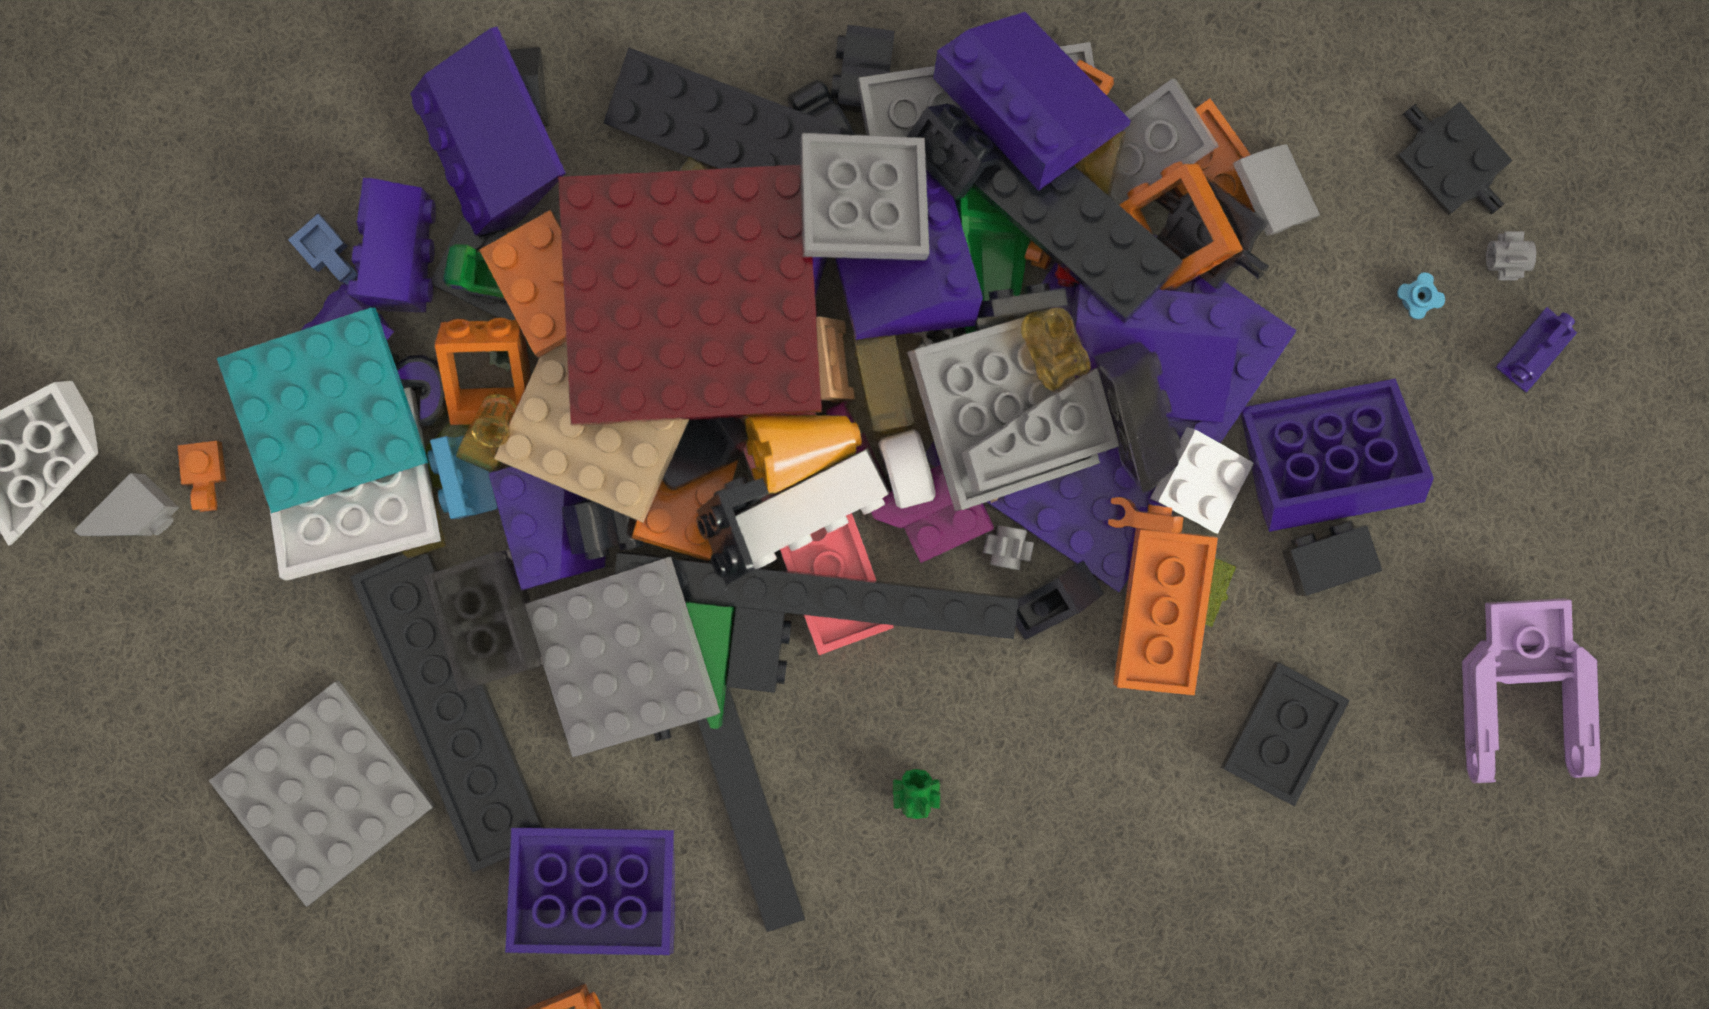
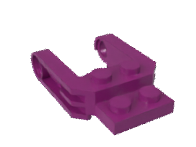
M846 401L826 410V415L847 416L851 423L855 422L846 407L848 404ZM864 432L860 433L861 445L856 447L855 454L868 448L889 489V494L882 497L885 505L871 513L876 520L900 529L904 527L920 563L994 529L983 503L964 510H954L941 465L930 469L936 493L932 501L902 509L896 506L893 492Z

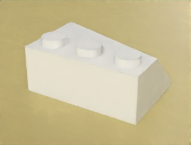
M73 381L54 382L0 410V532L8 546L12 545L98 454L93 416Z

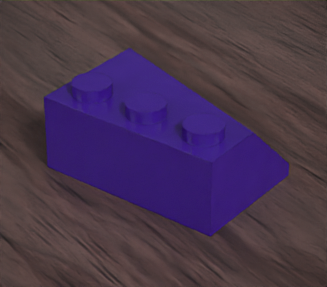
M363 178L357 217L358 230L363 235V241L358 243L357 246H353L352 262L356 264L358 278L357 281L348 282L347 294L372 308H376L378 311L426 312V302H432V279L427 278L428 263H433L435 246L433 239H429V223H435L436 204L434 200L430 199V194L423 188L379 179Z
M513 467L488 473L521 590L532 589L605 568L606 556L586 560L585 553L572 554L562 507L589 499Z

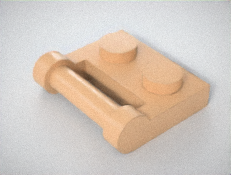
M821 316L816 317L821 400H828L832 403L855 400L854 388L849 387L843 341V334H846L845 321Z

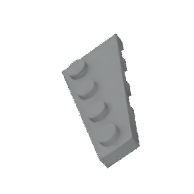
M1098 369L1088 370L961 452L972 492H981L1119 447Z

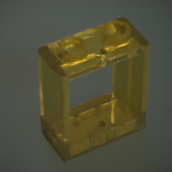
M895 335L855 339V336H853V348L873 437L912 429L914 420Z

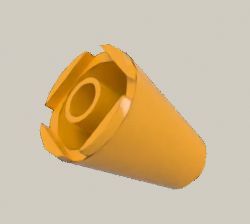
M756 415L748 416V419H745L747 437L749 438L746 443L748 456L753 455L756 468L751 469L755 480L764 479L769 492L767 495H773L854 456L856 447L861 445L859 427L856 422L851 423L847 416Z

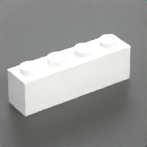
M867 448L735 515L753 560L755 570L776 560L777 557L774 552L788 545L791 551L799 549L813 541L811 533L823 527L827 533H830L849 523L847 515L859 509L865 515L885 505L882 497L889 494V489Z

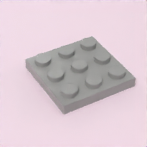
M802 133L800 139L803 257L926 260L929 256L925 139Z

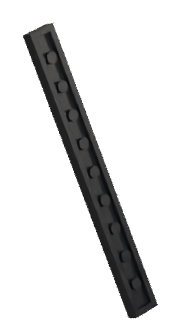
M619 551L617 553L615 574L668 557ZM671 557L685 601L1014 639L1018 597L770 568H759L756 570L754 568L753 571L739 580L726 584L723 577H718L715 573L712 562Z

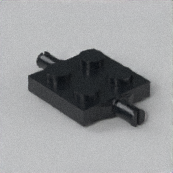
M1458 102L1443 116L1431 121L1418 108L1416 103L1402 114L1418 133L1415 134L1411 144L1399 153L1396 158L1447 215L1452 214L1464 202L1477 198L1491 215L1505 204L1489 186L1492 184L1495 176L1513 160L1461 102Z
M1205 176L1243 250L1201 274L1200 277L1214 288L1220 289L1230 274L1242 266L1257 279H1260L1265 274L1262 271H1267L1269 265L1253 255L1251 251L1255 240L1268 222ZM1169 191L1154 200L1170 211L1166 225L1157 236V239L1181 260L1214 241L1189 193H1186L1179 199Z

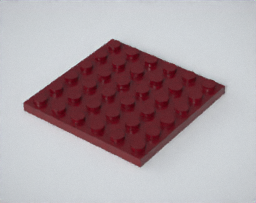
M801 165L558 177L570 422L572 426L814 413L822 411L813 257H803Z

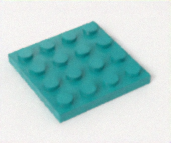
M371 307L216 358L271 514L429 463L376 308Z

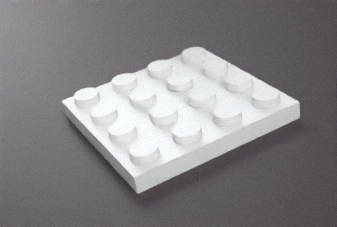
M410 387L404 388L425 449L415 391ZM427 463L272 514L270 511L279 577L286 581L441 541Z

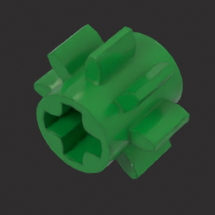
M921 769L907 770L902 776V781L893 780V808H901L907 818H927L931 807L940 808V780H932L931 775L927 771Z

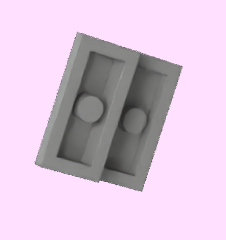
M1287 144L1260 151L1233 163L1256 214L1268 222L1264 228L1267 236L1280 233L1294 225L1308 222L1320 215Z

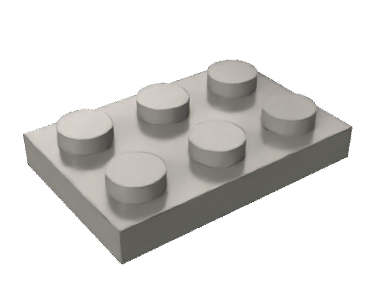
M1171 79L1126 111L1124 114L1131 120L1130 125L1081 161L1096 185L1119 205L1129 199L1127 193L1133 188L1147 182L1151 185L1161 179L1160 172L1168 166L1180 161L1183 164H1194L1219 147V145L1177 80Z

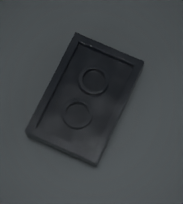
M1275 662L1221 768L1295 807L1350 700L1285 665Z

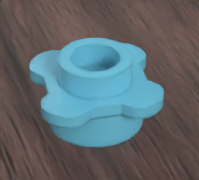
M1421 273L1417 276L1416 281L1411 284H1402L1398 288L1397 295L1413 319H1422L1427 311L1432 308H1440L1445 303L1444 294L1437 291L1433 284L1434 278L1429 273ZM1420 292L1425 296L1423 300L1418 298Z

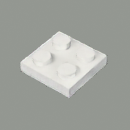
M1187 427L1150 499L1163 506L1172 507V511L1218 534L1254 463L1199 431Z

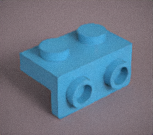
M472 433L456 438L445 436L430 440L433 450L428 451V459L433 473H439L443 489L438 490V497L443 512H449L450 519H462L497 510L498 506L488 475L490 470L480 434Z

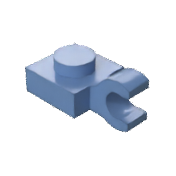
M317 214L288 239L317 272L327 266L340 282L343 281L346 284L358 278V273L340 255L348 245L321 215Z

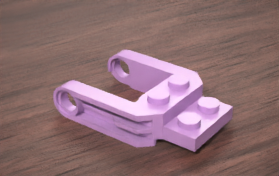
M1562 598L1485 603L1486 640H1481L1462 661L1466 764L1472 783L1496 782V779H1494L1495 750H1499L1496 682L1516 684L1562 681L1564 748L1567 770L1573 778L1596 777L1600 770L1597 660L1583 647H1580L1573 641L1572 600Z

